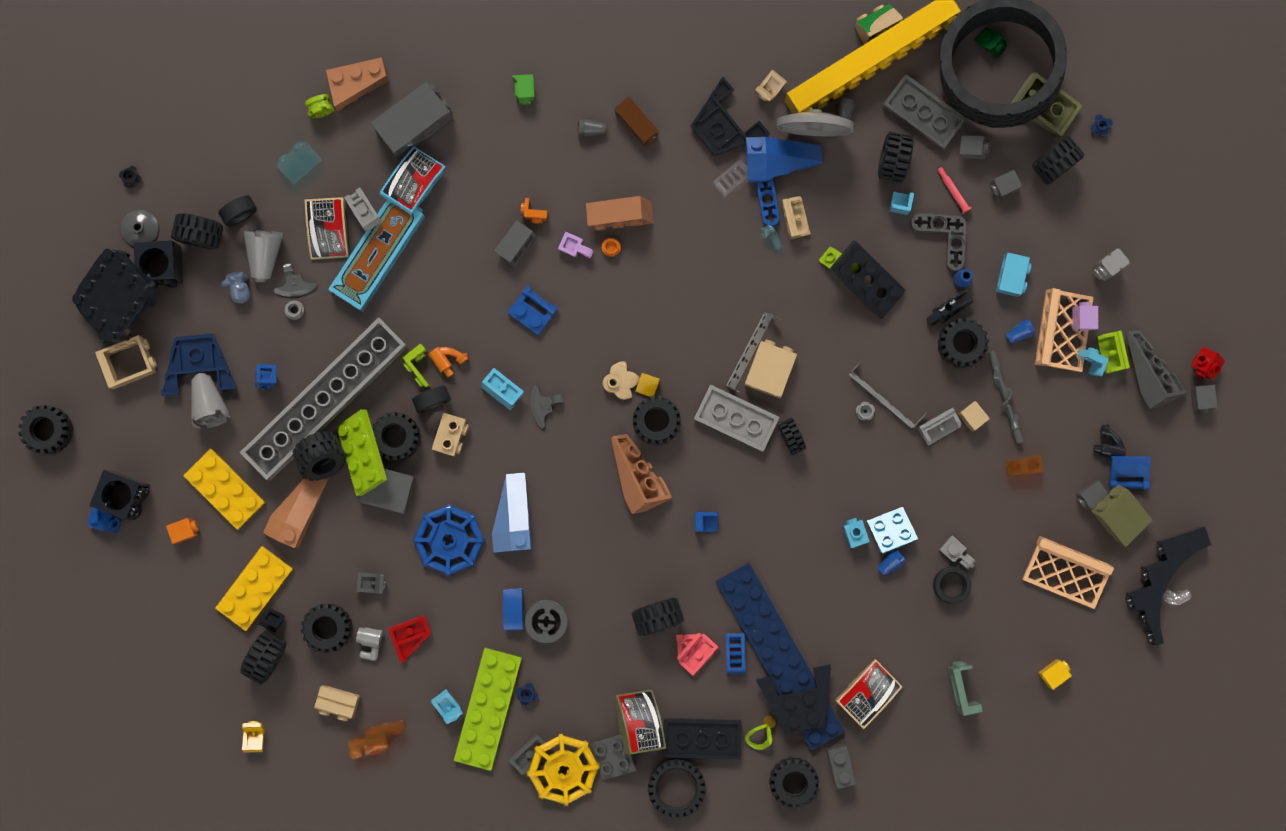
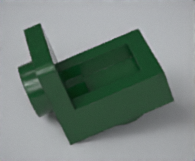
M987 26L974 40L976 45L990 52L995 60L1007 48L1004 37Z

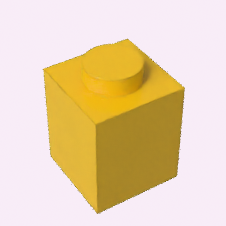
M1058 659L1038 672L1046 685L1052 690L1072 676L1069 673L1071 669L1068 664Z

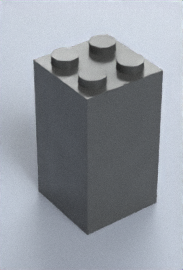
M424 82L371 122L376 132L398 160L404 157L413 146L417 147L453 120L451 117L453 112L444 99L440 100L441 96L433 84L429 86L427 82Z

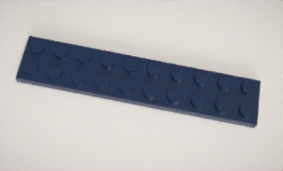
M747 563L717 580V585L769 676H774L775 686L779 695L816 688V681L751 564ZM827 701L824 726L801 730L800 732L812 751L845 731Z

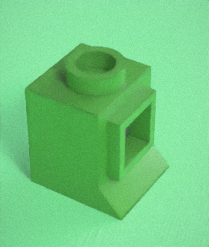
M533 74L512 75V79L515 82V97L519 100L520 104L526 105L531 104V101H535Z

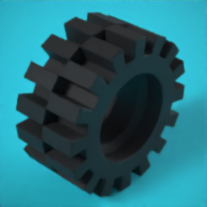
M792 417L778 424L782 438L792 455L807 448L802 434Z

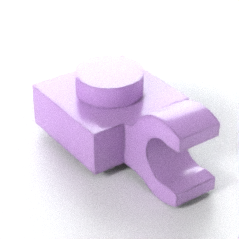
M565 232L558 247L559 251L575 258L580 253L591 259L594 252L592 249L582 245L583 239L568 232Z

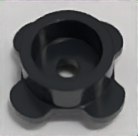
M129 166V168L119 173V177L122 178L124 186L127 188H131L134 183H139L142 180V177L136 172L137 168L135 166Z

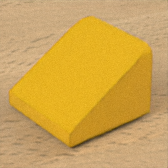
M642 373L635 392L649 397L654 396L660 379Z

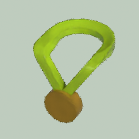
M765 717L763 719L764 725L758 726L746 734L745 741L750 747L756 750H763L772 744L771 729L776 725L773 717ZM766 728L767 740L763 744L758 745L751 741L750 736L753 733Z

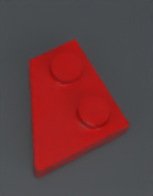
M425 614L388 627L400 663H403L431 634Z

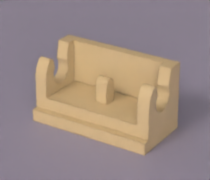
M797 196L783 199L781 205L789 238L795 239L810 235L802 197Z

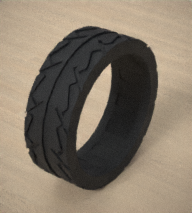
M980 0L964 9L954 18L946 30L940 51V79L943 91L949 102L953 104L952 106L972 122L990 128L1019 126L1040 116L1051 106L1059 94L1067 65V46L1064 34L1057 21L1053 20L1054 18L1043 7L1028 0ZM994 22H1013L1024 25L1039 35L1049 48L1053 63L1052 73L1043 87L1031 97L1010 104H993L971 95L957 79L952 61L958 45L976 28Z

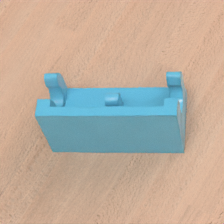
M495 368L491 370L481 383L482 389L510 411L515 406V403L520 400L524 392Z

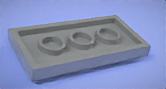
M710 384L694 420L763 452L780 417Z

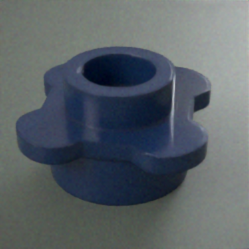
M1101 114L1095 116V122L1091 125V131L1101 134V136H1107L1113 121L1103 118Z
M527 683L526 686L516 689L515 693L519 696L520 703L524 706L538 698V694L533 690L532 683Z

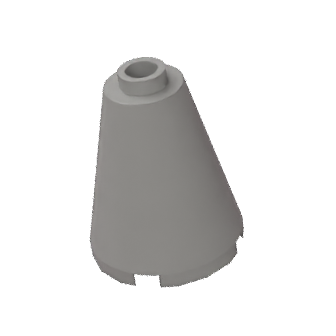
M262 230L244 231L250 274L252 278H255V282H266L267 279L271 278L283 233L272 231L271 234V232Z
M205 373L196 374L195 378L191 380L192 426L201 428L200 425H206L207 428H211L227 422L226 418L230 419V413L213 380Z

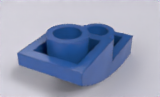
M503 589L504 631L524 630L523 589Z

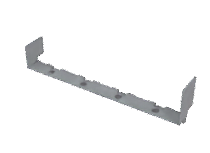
M763 314L726 385L732 390L739 392L735 388L771 319L781 320L773 314Z
M853 370L849 375L910 428L915 427L916 424H913L908 418L906 419L902 413L894 406H891L879 393L877 394L865 381H862Z

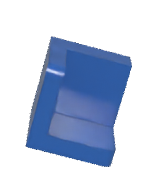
M695 512V532L718 531V512Z

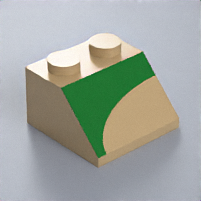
M890 4L886 6L880 5L873 10L872 14H863L857 18L854 27L864 44L902 21V16Z

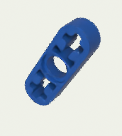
M768 181L767 189L771 188V190L760 192V189L764 190L763 183L756 182L762 222L767 227H773L777 225L780 218L774 181ZM765 194L773 197L771 204L763 203L762 197ZM774 206L775 209H771V214L776 216V218L770 223V220H766L769 214L768 208Z

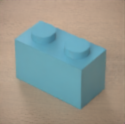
M1008 252L1004 255L996 292L1015 297L1025 293L1027 287L1025 277L1026 274L1029 275L1031 270L1029 257Z

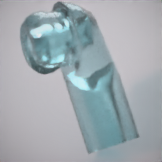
M766 225V227L761 229L763 237L769 236L775 251L784 247L773 226Z

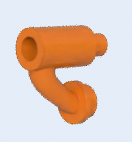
M437 347L428 354L441 373L444 372L447 378L454 373L450 368L452 365L445 355L456 357L455 361L459 365L469 359L467 352L463 354L449 347Z

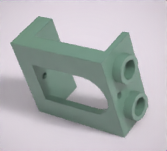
M963 661L952 662V666L947 667L957 713L966 716L983 712L981 704L976 701L967 702L960 671L972 669V665Z

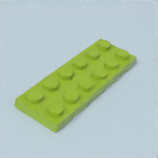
M484 648L454 761L492 770L522 657Z

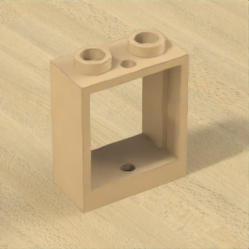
M138 335L130 338L128 341H122L95 352L110 389L119 388L157 373L155 370L157 364L154 357H150L148 351L150 346L146 338L144 339ZM139 345L147 369L118 380L109 356Z

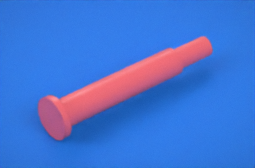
M940 167L937 171L962 209V214H965L972 207L968 206L951 178Z

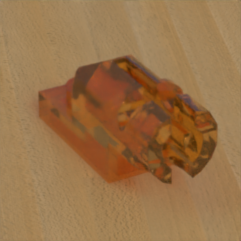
M405 719L364 729L366 737L362 735L354 740H349L348 749L351 759L362 757V751H365L366 756L384 753L391 747L388 732L391 735L402 733V729L406 728Z

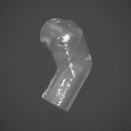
M1187 589L1180 594L1166 590L1162 598L1168 604L1179 606L1191 599L1192 595Z

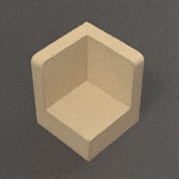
M976 401L958 413L971 431H975L990 419Z

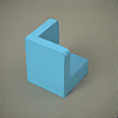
M893 192L889 211L908 215L911 211L914 193L910 192L908 195Z

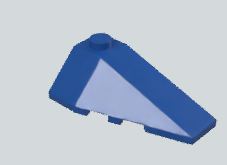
M746 137L747 182H767L773 180V177L785 176L789 172L798 169L804 170L823 162L821 145L770 137Z

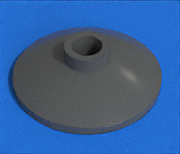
M134 210L128 213L121 223L122 237L131 246H134L135 242L155 241L159 233V224L156 217L146 210ZM140 224L141 229L136 231L135 226Z

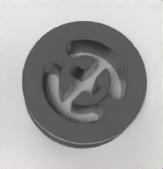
M552 600L536 602L530 607L525 617V627L528 634L534 640L541 643L557 641L567 629L568 618L564 608ZM541 608L545 610L538 618L542 620L545 616H548L549 620L555 621V617L550 613L552 609L559 614L561 625L555 633H548L554 627L552 623L545 627L544 623L538 622L539 628L543 630L542 633H538L534 629L532 618L537 610Z

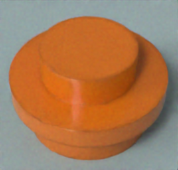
M607 238L603 241L602 251L606 256L614 257L620 252L621 245L617 239Z

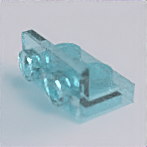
M305 140L297 142L288 155L284 154L278 159L279 163L276 165L293 185L322 161Z

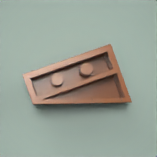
M382 57L326 70L334 107L337 111L342 110L346 105L357 101L361 96L370 93L389 81Z

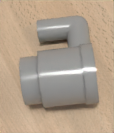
M367 627L359 628L356 643L371 647V652L361 650L360 658L371 661L377 660L383 638V630Z

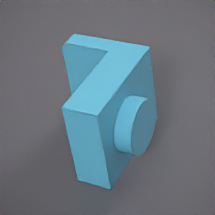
M1089 347L1088 350L1080 349L1077 356L1092 363L1088 372L1090 375L1102 376L1106 370L1108 358L1100 355L1099 350Z
M447 689L431 700L446 724L456 721L463 713L460 705Z

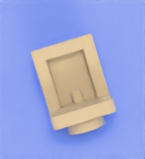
M771 70L761 85L755 90L762 100L770 102L774 100L787 81L777 72Z

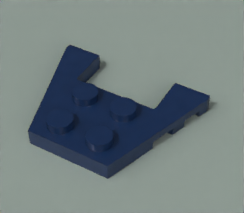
M215 334L174 338L161 396L180 395L179 375L217 371L219 391L237 389Z

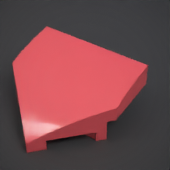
M705 634L676 635L677 659L679 664L692 676H695L719 649Z

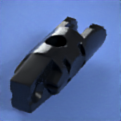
M962 289L932 310L933 314L927 317L926 321L930 326L935 325L939 321L942 324L974 301L969 298L959 305L956 301L966 294L965 289Z

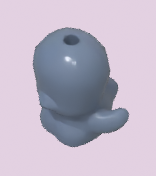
M243 272L228 274L222 282L223 287L230 286L231 299L238 304L247 302L251 296L250 290L245 283V280H248V275Z

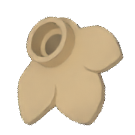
M622 361L611 367L610 374L604 377L602 385L607 392L614 393L619 399L626 400L632 398L630 388L637 385L640 378L637 374L627 371V364ZM610 380L615 381V386L610 385Z

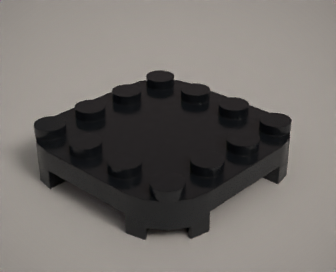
M106 248L79 284L76 293L72 296V301L76 304L80 314L105 341H128L132 337L130 331L148 306L154 307L156 300L153 299V287L156 284L153 279H147L129 259V253Z

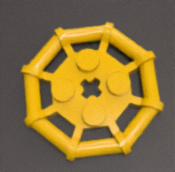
M558 734L552 740L534 748L535 753L530 769L527 771V776L530 777L540 799L544 798L568 806L569 803L592 792L591 788L600 764L596 762L586 740L580 741L563 736V734ZM564 744L577 747L578 749L575 753L570 750H564ZM559 745L560 750L551 755L546 753L547 750ZM582 752L589 763L588 765H583L579 758ZM543 756L546 759L543 770H537ZM561 766L569 768L566 770V775L558 773ZM584 771H589L584 784L581 782L582 774ZM538 776H545L548 782L545 788ZM576 786L581 787L579 790L568 795V790ZM552 788L560 789L563 791V796L549 791Z

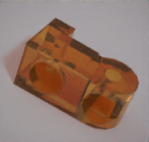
M1041 455L1005 461L1008 476L1044 472Z

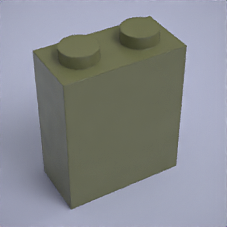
M1119 484L1091 511L1113 539L1125 547L1153 521L1132 493Z

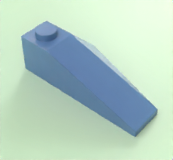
M525 473L506 474L492 531L494 553L532 549Z

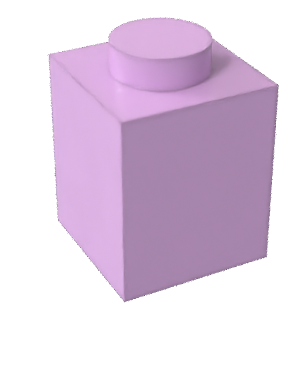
M1081 302L1079 306L1072 307L1073 330L1098 329V306H1091V302Z

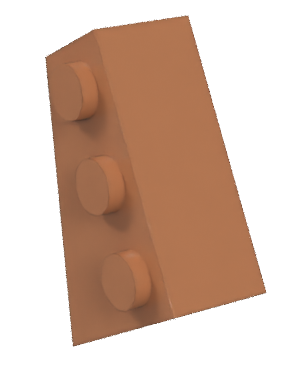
M642 196L586 203L587 224L589 227L594 228L595 231L606 230V227L623 228L624 226L654 224L652 201Z

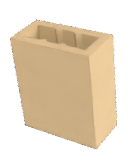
M765 339V342L761 341L744 385L780 399L797 354L793 353L794 350L789 347L783 346L782 349L775 346V342Z

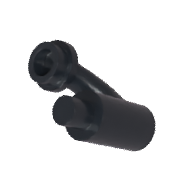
M1110 424L1102 425L1100 436H1103V438L1109 436L1115 445L1095 444L1093 452L1100 453V456L1111 458V456H1126V448L1121 438L1110 429Z

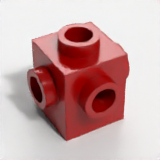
M1202 347L1190 366L1195 370L1194 374L1199 378L1214 380L1216 375L1220 373L1225 360L1218 352Z

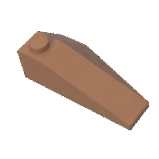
M627 434L611 437L623 495L631 513L645 512L671 500L672 496L661 476L657 477L651 470L653 466L649 462L646 463L640 456L641 451Z
M329 477L320 481L303 479L272 513L263 533L288 546L299 548Z

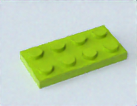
M361 409L336 426L346 455V462L356 496L365 495L387 480L368 412Z

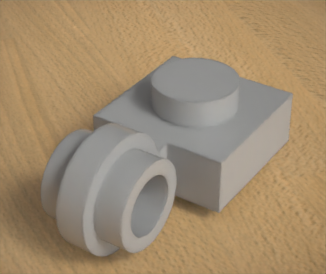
M952 535L939 549L953 563L960 558L961 561L959 563L967 570L975 566L974 563L976 561L970 555H962L967 548Z

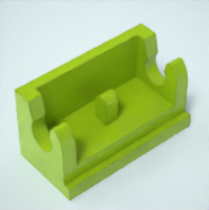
M1122 331L1096 337L1100 355L1108 358L1107 367L1104 371L1105 374L1130 368Z

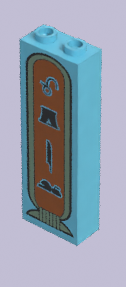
M386 200L377 214L382 222L365 232L328 290L363 312L424 220L423 210L418 207L410 215L389 200Z

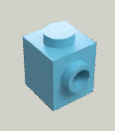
M857 518L845 521L846 525L842 526L849 548L870 542L862 520L857 521Z

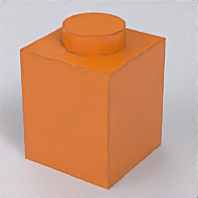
M186 518L166 526L172 544H178L198 536L197 531H199V527L192 518Z

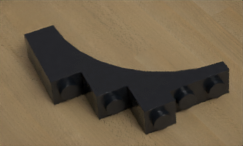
M1198 527L1156 541L1158 545L1156 546V551L1163 560L1142 566L1141 577L1147 585L1126 592V604L1132 611L1140 610V621L1142 624H1145L1147 629L1145 635L1147 641L1152 645L1164 644L1160 626V609L1168 582L1186 559L1197 551L1211 545L1205 527Z

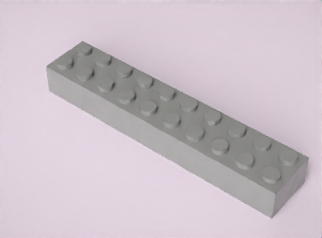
M380 318L376 319L240 453L266 480L271 481L293 460V449L296 448L297 443H300V440L310 434L320 433L408 346Z

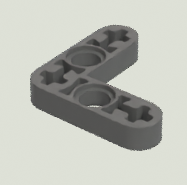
M914 215L910 221V226L914 231L947 234L946 266L952 272L962 269L965 263V219L961 216ZM921 218V222H927L928 218H930V229H927L928 224H922L919 228L917 224H914V221ZM935 219L942 220L943 227L941 229H936L933 226ZM947 219H949L948 224H954L958 220V223L962 224V226L958 230H956L955 226H949V230H946ZM953 239L960 240L961 247L959 249H954L951 246ZM950 252H961V255H957V261L960 262V264H958L956 268L954 267V264H950V261L954 260V254L951 255Z

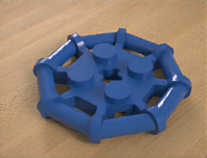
M447 504V506L422 515V521L412 542L416 545L424 567H430L446 574V576H450L453 573L475 565V560L483 542H485V538L481 534L474 513L470 514L451 504ZM447 514V520L435 524L433 519ZM451 514L465 519L462 524L452 521ZM430 524L433 527L428 538H423L427 526ZM467 524H470L475 538L468 537L465 530ZM449 534L452 535V539L454 540L453 544L449 543V545H445L446 541L443 540L444 536L448 537ZM423 542H428L432 549V554L429 557ZM469 542H475L468 557L464 553ZM435 556L445 559L446 566L438 562H435L432 559ZM459 556L465 559V561L451 566L452 559Z

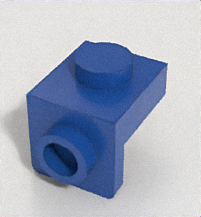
M92 508L87 526L106 532L117 533L121 518Z

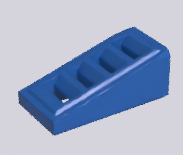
M745 633L725 634L727 675L746 674ZM741 640V644H729V641ZM741 648V651L730 652V649ZM742 656V659L730 660V657ZM742 664V667L730 668V665Z

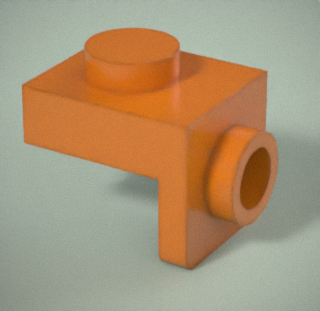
M525 198V203H521V214H524V219L532 220V223L543 224V221H548V212L530 209V199Z

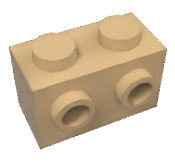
M443 413L432 450L456 457L457 453L460 454L463 443L460 441L462 435L466 436L469 427L466 424L467 420Z

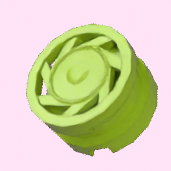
M329 94L317 95L304 102L309 110V118H320L334 111L333 105L330 104L331 98Z

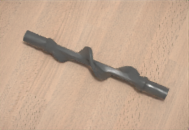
M990 351L988 355L992 364L991 368L994 371L993 384L1000 388L1004 400L1001 409L1008 414L1016 444L1024 442L1020 425L1018 424V415L1013 413L1010 404L1013 391L1004 385L1000 371L1001 364H999L996 351Z

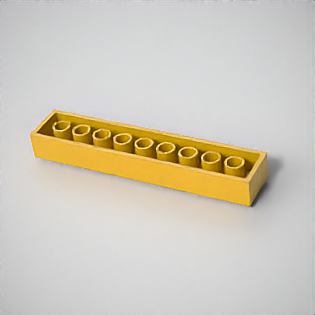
M935 0L789 91L785 97V104L792 114L810 112L811 109L816 108L822 109L828 104L827 102L830 99H838L844 94L843 92L846 89L852 90L860 84L859 81L862 79L868 80L876 74L875 71L879 68L882 70L886 69L895 58L900 60L908 54L907 51L911 48L916 50L924 44L923 41L927 38L932 40L939 35V31L943 28L947 30L961 10L954 0Z

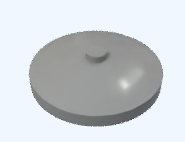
M811 109L810 112L793 113L779 117L776 128L782 132L795 135L833 137L853 133L854 122L841 116L822 113V110Z

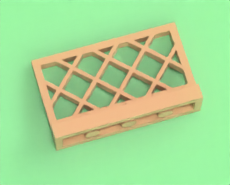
M1055 288L1046 290L1035 365L1076 372L1083 371L1084 359L1077 355L1080 349L1086 350L1088 330H1074L1075 334L1068 338L1063 329L1069 324L1073 329V318L1070 319L1066 310L1071 306L1076 307V303L1079 300H1087V302H1091L1092 306L1093 297L1060 291V289ZM1060 296H1066L1070 302L1065 308L1060 304ZM1060 314H1063L1068 321L1062 327L1057 322V317ZM1060 332L1065 341L1057 345L1054 341V336ZM1076 336L1081 340V345L1077 349H1075L1070 341ZM1067 343L1072 352L1065 357L1060 348ZM1055 351L1062 358L1058 363L1051 362V356ZM1074 354L1078 359L1077 367L1071 366L1067 360Z
M1039 536L1036 542L1037 546L1022 579L1095 609L1114 567ZM1039 551L1047 552L1050 559L1039 563L1037 559ZM1062 558L1066 561L1068 567L1057 571L1054 561ZM1052 563L1055 572L1044 576L1041 566ZM1077 566L1083 567L1086 574L1075 578L1072 568ZM1039 567L1042 577L1036 580L1029 578L1031 570ZM1070 570L1073 579L1062 583L1059 573ZM1096 573L1103 575L1101 582L1093 585L1090 576ZM1057 575L1060 584L1054 587L1049 586L1046 579ZM1087 577L1091 586L1080 590L1077 581ZM1074 582L1078 592L1073 594L1066 593L1064 586ZM1093 590L1095 596L1092 603L1085 601L1082 593Z

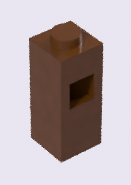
M629 96L614 108L615 114L643 146L651 145L658 139L659 130Z

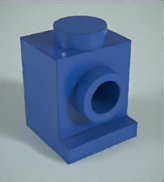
M257 364L255 369V387L261 389L274 387L276 384V365Z

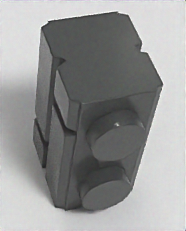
M842 744L826 748L835 787L840 789L856 785L847 746Z

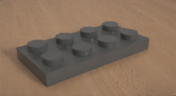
M907 74L903 76L882 105L942 150L945 149L967 119Z

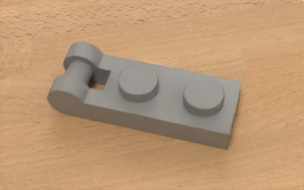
M359 187L355 190V193L352 195L348 194L344 198L365 232H367L382 221Z

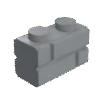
M1117 248L1093 265V273L1099 280L1105 281L1127 266L1129 260Z

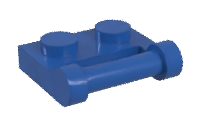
M527 285L507 313L539 336L558 310V307L548 303ZM529 297L548 311L545 316L524 300Z
M1111 456L1109 490L1111 491L1119 484L1126 489L1149 491L1150 456ZM1117 477H1142L1141 481H1116Z

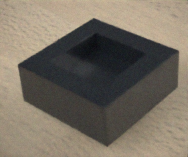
M268 607L260 618L258 625L276 633L283 623L285 615Z

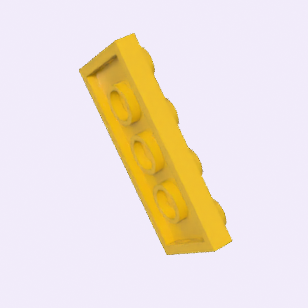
M211 448L183 475L237 530L266 503Z
M261 546L215 609L243 630L248 631L293 571V568L264 546Z

